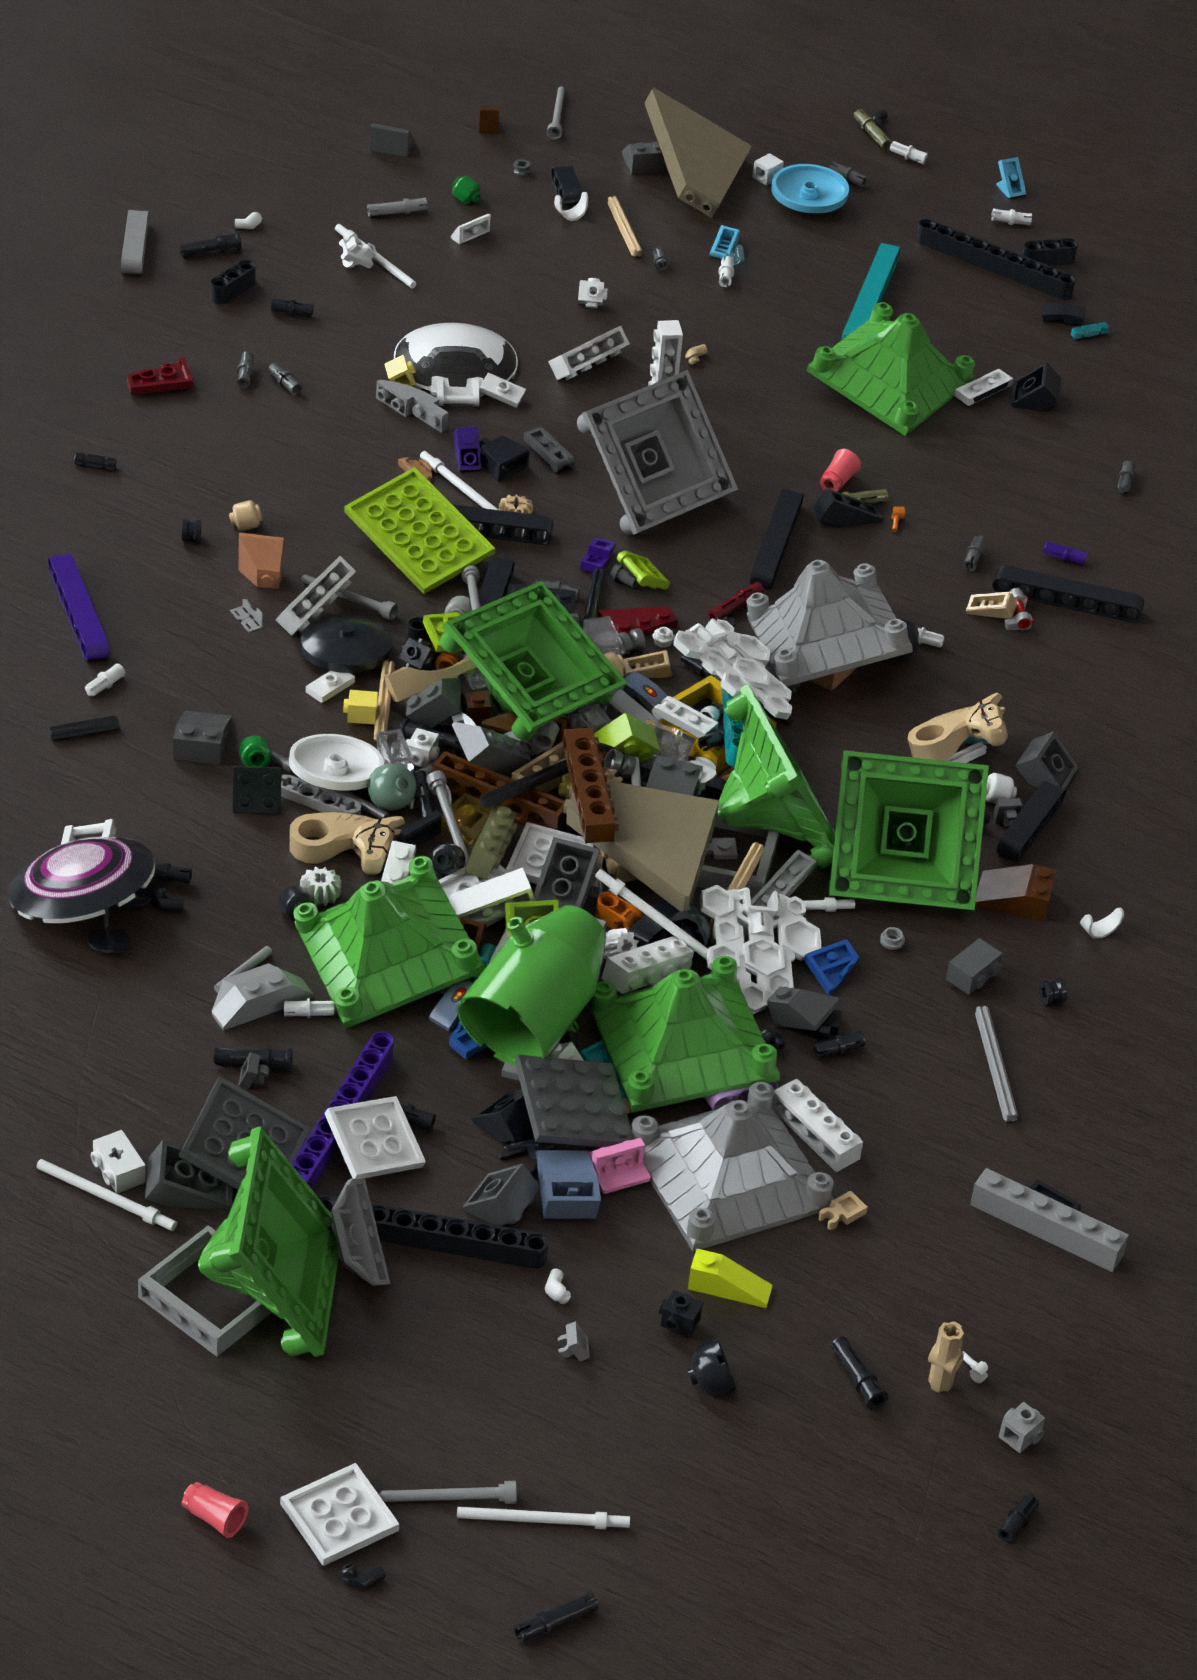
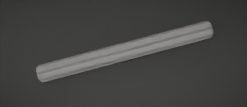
M979 1006L976 1008L975 1016L1002 1116L1006 1122H1014L1017 1120L1018 1113L990 1011L987 1006Z

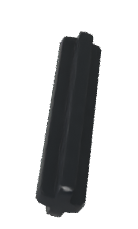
M113 715L49 727V735L51 740H59L115 730L119 728L117 716Z

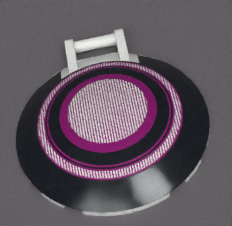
M114 819L105 820V823L74 827L73 825L65 826L61 845L40 854L27 863L14 876L8 890L9 901L12 908L15 907L18 910L19 915L30 920L35 917L42 918L43 923H68L105 914L104 909L115 904L119 907L135 898V892L139 888H146L155 871L153 855L146 846L137 841L115 837L116 825ZM103 833L100 837H89L75 840L77 836Z

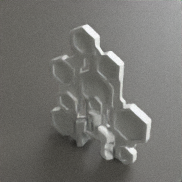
M713 618L705 628L697 623L685 632L678 631L673 645L686 657L700 659L702 666L709 673L718 675L722 679L721 687L732 697L739 695L740 688L749 684L757 699L769 713L776 718L786 720L789 718L792 706L788 702L791 699L792 691L765 669L769 662L771 650L755 636L734 632V627L727 621L720 619L716 621Z
M715 885L702 890L700 894L701 912L713 918L715 922L713 925V937L716 940V945L709 947L707 951L708 968L712 970L713 961L720 956H729L736 960L737 981L752 1014L765 1010L768 1005L767 1000L779 987L794 988L791 962L795 958L800 961L804 960L805 954L822 948L820 929L806 921V918L803 917L806 913V903L796 896L789 898L786 895L773 891L767 902V907L751 905L750 889L747 887L740 890L730 889L727 891ZM743 926L747 928L749 932V941L745 943L743 935ZM774 928H777L779 944L774 942ZM747 971L756 975L757 984L751 982V974Z

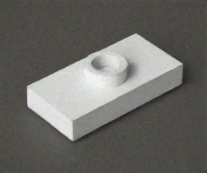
M487 373L479 388V392L515 408L518 407L526 391L525 388L490 373Z
M329 671L306 686V693L323 703L355 683V676L350 673Z

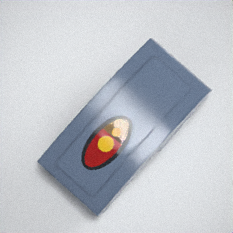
M634 671L624 678L627 682L623 688L626 694L632 699L638 698L650 712L667 697L663 690L640 673Z
M463 980L452 985L433 1009L429 1020L450 1031L460 1021L457 1006L473 984Z

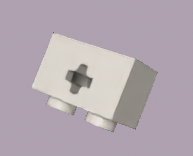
M122 1130L93 1140L92 1162L96 1168L99 1167L101 1169L105 1183L111 1185L116 1193L146 1183L145 1164Z

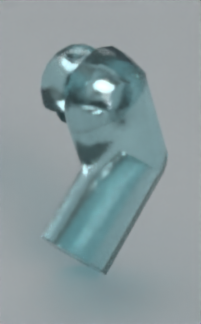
M742 245L735 246L734 252L731 251V255L726 254V256L733 258L734 265L745 259Z

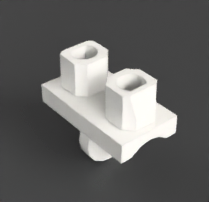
M355 236L350 241L342 239L339 242L344 251L341 259H343L345 267L352 268L360 264L370 269L374 265L371 258L377 252L373 244L368 243L363 247L362 241Z

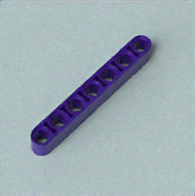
M72 554L48 557L51 577L85 660L90 661L109 657L110 652L107 638Z

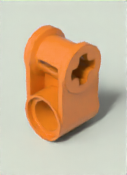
M602 892L598 896L595 918L606 921V926L611 929H620L624 926L629 931L643 917L642 912L638 908L612 892Z

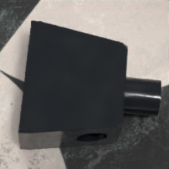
M500 436L492 441L484 437L479 441L481 465L496 481L499 482L529 467L530 449L508 437Z

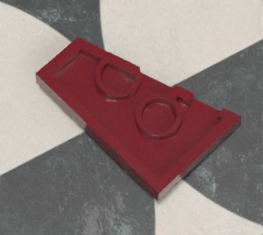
M185 357L178 358V362L173 364L169 362L163 363L161 368L155 370L147 368L126 375L131 395L193 388V379Z
M668 606L598 610L599 620L615 639L617 633H630L633 629H641L644 636L653 634L660 627L670 629L678 626V618Z

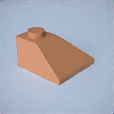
M239 533V571L257 587L279 589L283 576L284 538Z

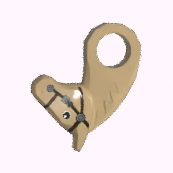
M994 693L974 706L939 715L914 727L909 732L907 738L912 758L945 761L952 757L963 741L970 736L987 740L992 746L1004 744L1008 737L1002 716L1005 713V708L997 706L1002 699V695Z
M340 812L304 814L297 817L290 824V852L296 859L302 862L319 864L345 850L353 849L361 858L363 872L374 876L383 870L392 841L400 838V831L402 829L396 828L405 824L402 816L374 819L363 815ZM308 837H318V838H321V839H319V840H309V839H306V838H308Z

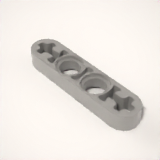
M282 775L281 797L320 812L361 815V804L359 801L332 790L312 785L298 777ZM310 792L314 795L304 796L303 793ZM326 800H331V801H334L335 803H334V804H325L324 801H326Z

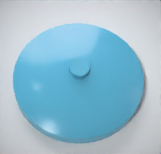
M796 164L782 168L774 175L771 190L776 200L788 208L805 213H826L834 211L846 203L849 185L842 175L827 167L814 164Z

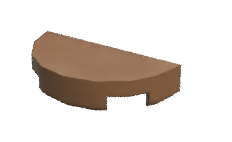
M409 457L398 459V466L405 472L415 467L429 482L432 480V468L424 460H409Z

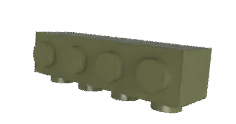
M494 805L473 847L465 872L488 880L493 868L498 869L501 859H503L506 849L517 829L518 823L514 822L517 813L511 811L508 807Z

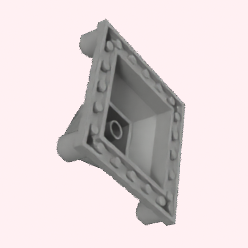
M688 370L583 412L577 419L578 429L583 434H592L602 455L604 464L626 513L620 519V528L627 535L639 533L738 490Z
M815 560L806 566L798 577L794 588L775 601L774 605L770 606L768 597L762 593H754L746 600L748 621L757 639L771 650L769 663L776 678L786 687L913 652L912 644L908 638L907 625L904 621L897 619L878 586L874 566L867 563L860 564L853 571L854 581L839 576L826 561Z
M756 1082L749 1087L748 1100L732 1101L717 1110L680 1119L677 1122H670L659 1127L657 1121L650 1116H639L633 1120L631 1130L633 1139L641 1138L645 1144L643 1164L651 1176L650 1182L693 1252L696 1249H704L819 1214L822 1209L830 1208V1202L834 1200L832 1197L833 1179L826 1173L815 1172L809 1165L808 1160L798 1148L797 1143L774 1110L772 1105L775 1091L768 1083Z

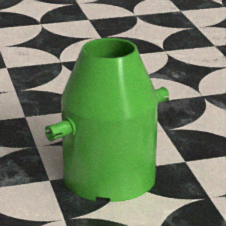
M572 905L563 906L527 925H524L521 917L510 919L511 923L508 922L507 927L512 935L458 1004V1017L466 1032L480 1047L485 1044L495 1052L493 1057L504 1063L507 1061L515 1067V1060L518 1054L539 1056L544 1059L551 1053L564 1034L569 1031L576 1033V1030H579L575 1019L596 992L606 943V932L603 926L594 916L579 907Z

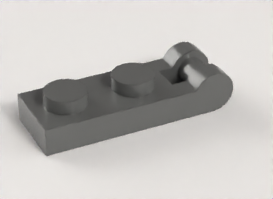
M542 427L524 433L523 440L550 464L553 472L561 471L563 467L569 468L575 465L574 457Z

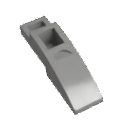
M387 380L377 381L376 398L405 417L413 414L441 433L447 430L448 412L439 407L438 398L402 383Z

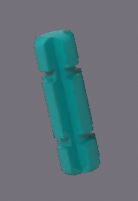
M1101 322L1098 325L1095 323L1081 326V328L1074 327L1071 329V336L1073 339H1081L1082 336L1086 338L1097 336L1099 333L1100 335L1107 334L1109 325L1106 322Z

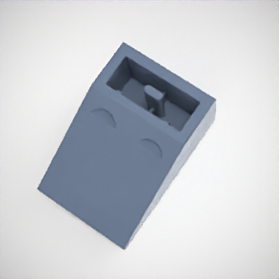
M536 1150L543 1218L596 1219L601 1197L598 1177L589 1152L579 1150Z

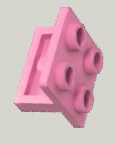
M641 1138L627 1140L589 1152L598 1177L599 1188L603 1194L650 1181L651 1176L643 1164L645 1144Z

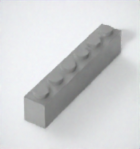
M985 1168L974 1184L970 1205L1111 1272L1114 1271L1124 1255L1129 1234L988 1168Z

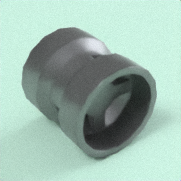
M639 628L631 630L630 633L621 632L616 635V645L621 655L629 654L632 650L637 652L645 649V637Z
M611 749L604 760L606 771L608 769H615L619 776L626 779L633 774L636 767V758L629 754L623 755L621 751Z

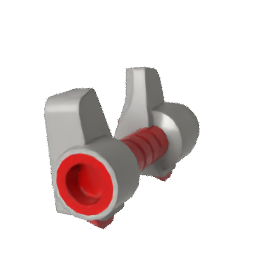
M1013 588L1010 592H1012L1017 602L1015 608L1017 615L1005 619L1006 630L1031 629L1034 617L1025 612L1028 597L1024 595L1021 589Z

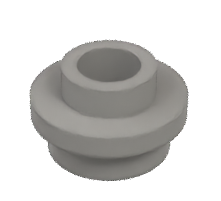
M889 927L880 936V943L887 949L896 950L904 945L905 938L902 931L898 928Z

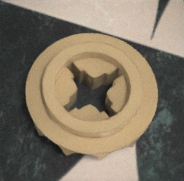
M516 494V496L512 497L508 495L507 498H501L499 510L532 514L533 505L532 501L526 499L525 496L518 497Z

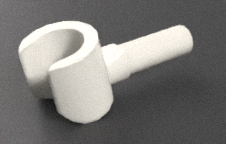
M962 1351L964 1353L963 1360L972 1368L969 1372L970 1377L976 1383H982L988 1377L986 1373L988 1365L983 1361L977 1363L967 1353Z

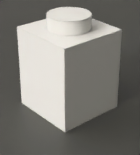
M770 153L754 161L752 178L766 186L771 184L774 175L783 168L784 161Z

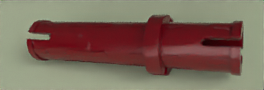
M755 582L746 589L738 590L735 596L708 611L709 620L712 618L716 621L718 619L721 620L740 607H746V600L752 594H763V586L761 583Z

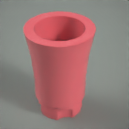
M840 449L835 453L832 462L820 480L824 491L826 488L838 492L860 470L861 462L854 452Z
M199 1482L188 1486L182 1500L184 1508L190 1510L191 1514L214 1527L226 1538L233 1537L241 1529L249 1510L246 1501L228 1496Z

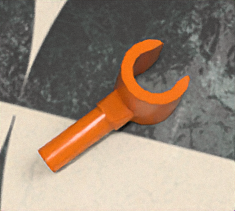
M893 507L891 515L893 520L892 532H897L899 520H904L905 518L904 507Z

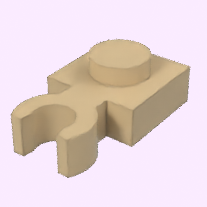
M849 1191L832 1200L830 1208L822 1209L818 1219L822 1221L829 1218L827 1228L832 1230L837 1227L838 1222L841 1220L847 1225L867 1213L868 1207L852 1191Z

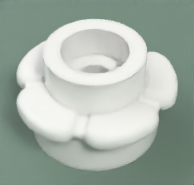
M660 627L654 631V643L659 647H669L675 639V635L669 628Z

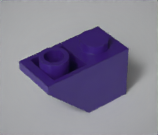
M478 427L456 428L454 431V443L459 471L481 470Z

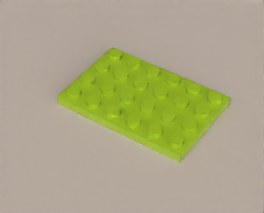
M415 467L344 506V512L423 594L461 574L466 566L476 565L495 554V547Z

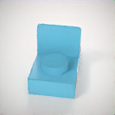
M1018 157L998 161L1002 181L996 183L1000 190L1008 198L1026 195Z

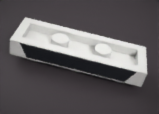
M997 369L955 389L954 396L970 406L1011 386L1013 378L1002 370Z

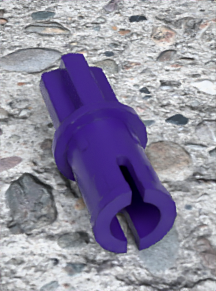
M1049 541L1045 543L1043 549L1044 554L1060 558L1063 562L1067 560L1084 565L1087 552L1069 548V545L1062 546Z

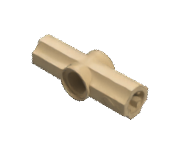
M954 1321L950 1323L944 1322L941 1325L937 1341L928 1357V1362L932 1363L928 1382L931 1385V1389L938 1393L943 1391L949 1392L952 1388L956 1371L964 1358V1353L961 1351L964 1332L961 1329L962 1325Z

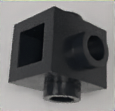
M409 638L403 644L399 658L406 661L404 665L406 667L431 671L440 653L429 648L431 643L421 638H418L417 641Z
M673 1290L668 1299L664 1298L660 1305L659 1314H662L660 1326L690 1338L701 1320L703 1301Z

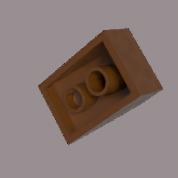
M1031 864L982 871L976 893L975 906L1045 922L1057 870Z

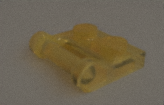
M464 793L451 807L463 841L467 844H472L477 840V835L482 831L493 806L485 809L480 805L479 799ZM443 813L441 827L450 831ZM480 813L484 815L471 829L466 827Z

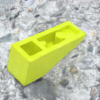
M696 1249L690 1269L689 1290L767 1308L772 1284L722 1254Z

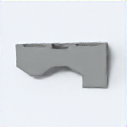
M243 599V606L230 610L237 620H242L241 624L248 632L263 628V613L258 608L257 611H254L247 599Z

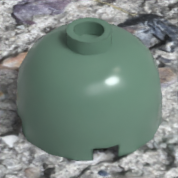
M387 763L375 768L370 774L369 780L371 779L368 793L372 802L378 808L396 811L406 807L414 799L417 790L416 779L406 766L399 763Z

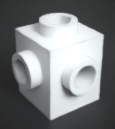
M588 278V281L580 280L578 304H585L587 308L593 309L602 306V301H607L608 291L607 288H604V282H600V279Z
M416 728L411 739H407L404 745L406 763L426 768L433 760H437L440 750L438 747L439 734Z

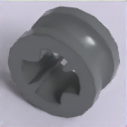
M517 160L514 162L513 167L516 175L528 176L531 173V163L528 160Z

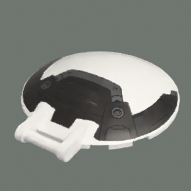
M438 323L418 328L403 337L394 351V359L404 355L407 362H412L416 371L413 373L416 384L412 387L431 391V395L437 396L439 399V406H443V404H469L473 407H479V397L484 396L483 393L479 392V388L487 373L508 381L514 378L518 366L517 354L507 340L491 330L465 323Z

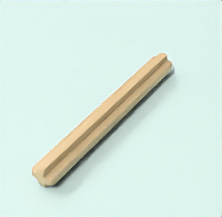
M616 196L609 197L607 204L633 257H640L642 255L641 246Z
M386 660L382 664L374 729V740L376 742H384L387 737L391 694L383 676L395 670V663L393 661L388 662Z
M757 842L752 844L727 891L745 888L764 853V846ZM713 918L709 922L712 931L711 944L715 941L713 937V925L715 923Z

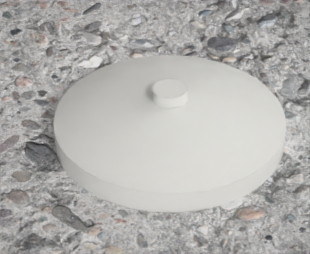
M317 734L302 738L293 744L289 754V766L295 775L312 785L332 790H358L369 787L371 779L369 780L370 774L375 768L384 765L383 756L375 747L360 739L338 734Z

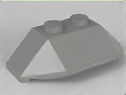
M268 963L223 979L212 1009V1016L224 1031L284 1009V1001H306L307 998H314V994L302 978Z
M365 1179L347 1180L331 1211L332 1231L336 1235L339 1246L338 1256L343 1262V1267L371 1285H389L390 1280Z

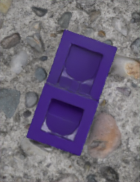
M595 537L589 544L588 553L581 561L580 569L592 573L596 568L604 570L613 554L616 543Z

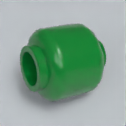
M459 176L452 184L453 196L463 204L476 203L481 196L480 184L470 176Z
M249 736L241 742L239 747L242 763L246 767H266L271 761L272 754L269 744L261 736Z

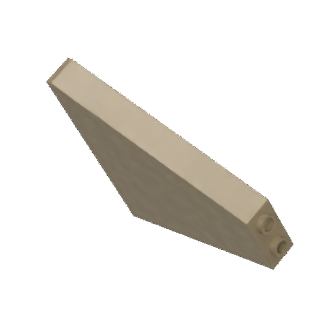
M653 87L644 104L677 197L712 218L752 146Z
M607 780L606 784L610 785L611 798L609 800L614 801L615 807L613 817L617 816L619 829L614 832V841L592 844L679 911L690 910L717 821L719 801ZM571 785L569 790L570 800H565L563 813L567 814L566 824L583 836Z

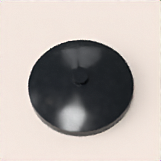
M333 615L310 623L301 634L300 647L305 658L320 668L341 673H357L379 667L384 661L388 660L392 652V637L386 628L373 620L353 615Z

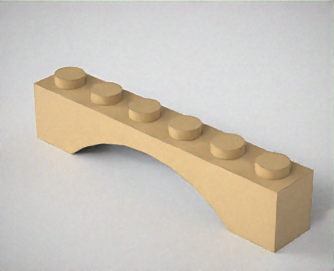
M467 656L453 666L444 669L425 671L402 667L383 677L393 701H401L404 704L407 703L411 696L424 691L430 684H435L441 679L455 678L462 673L464 676H468L477 672V666Z

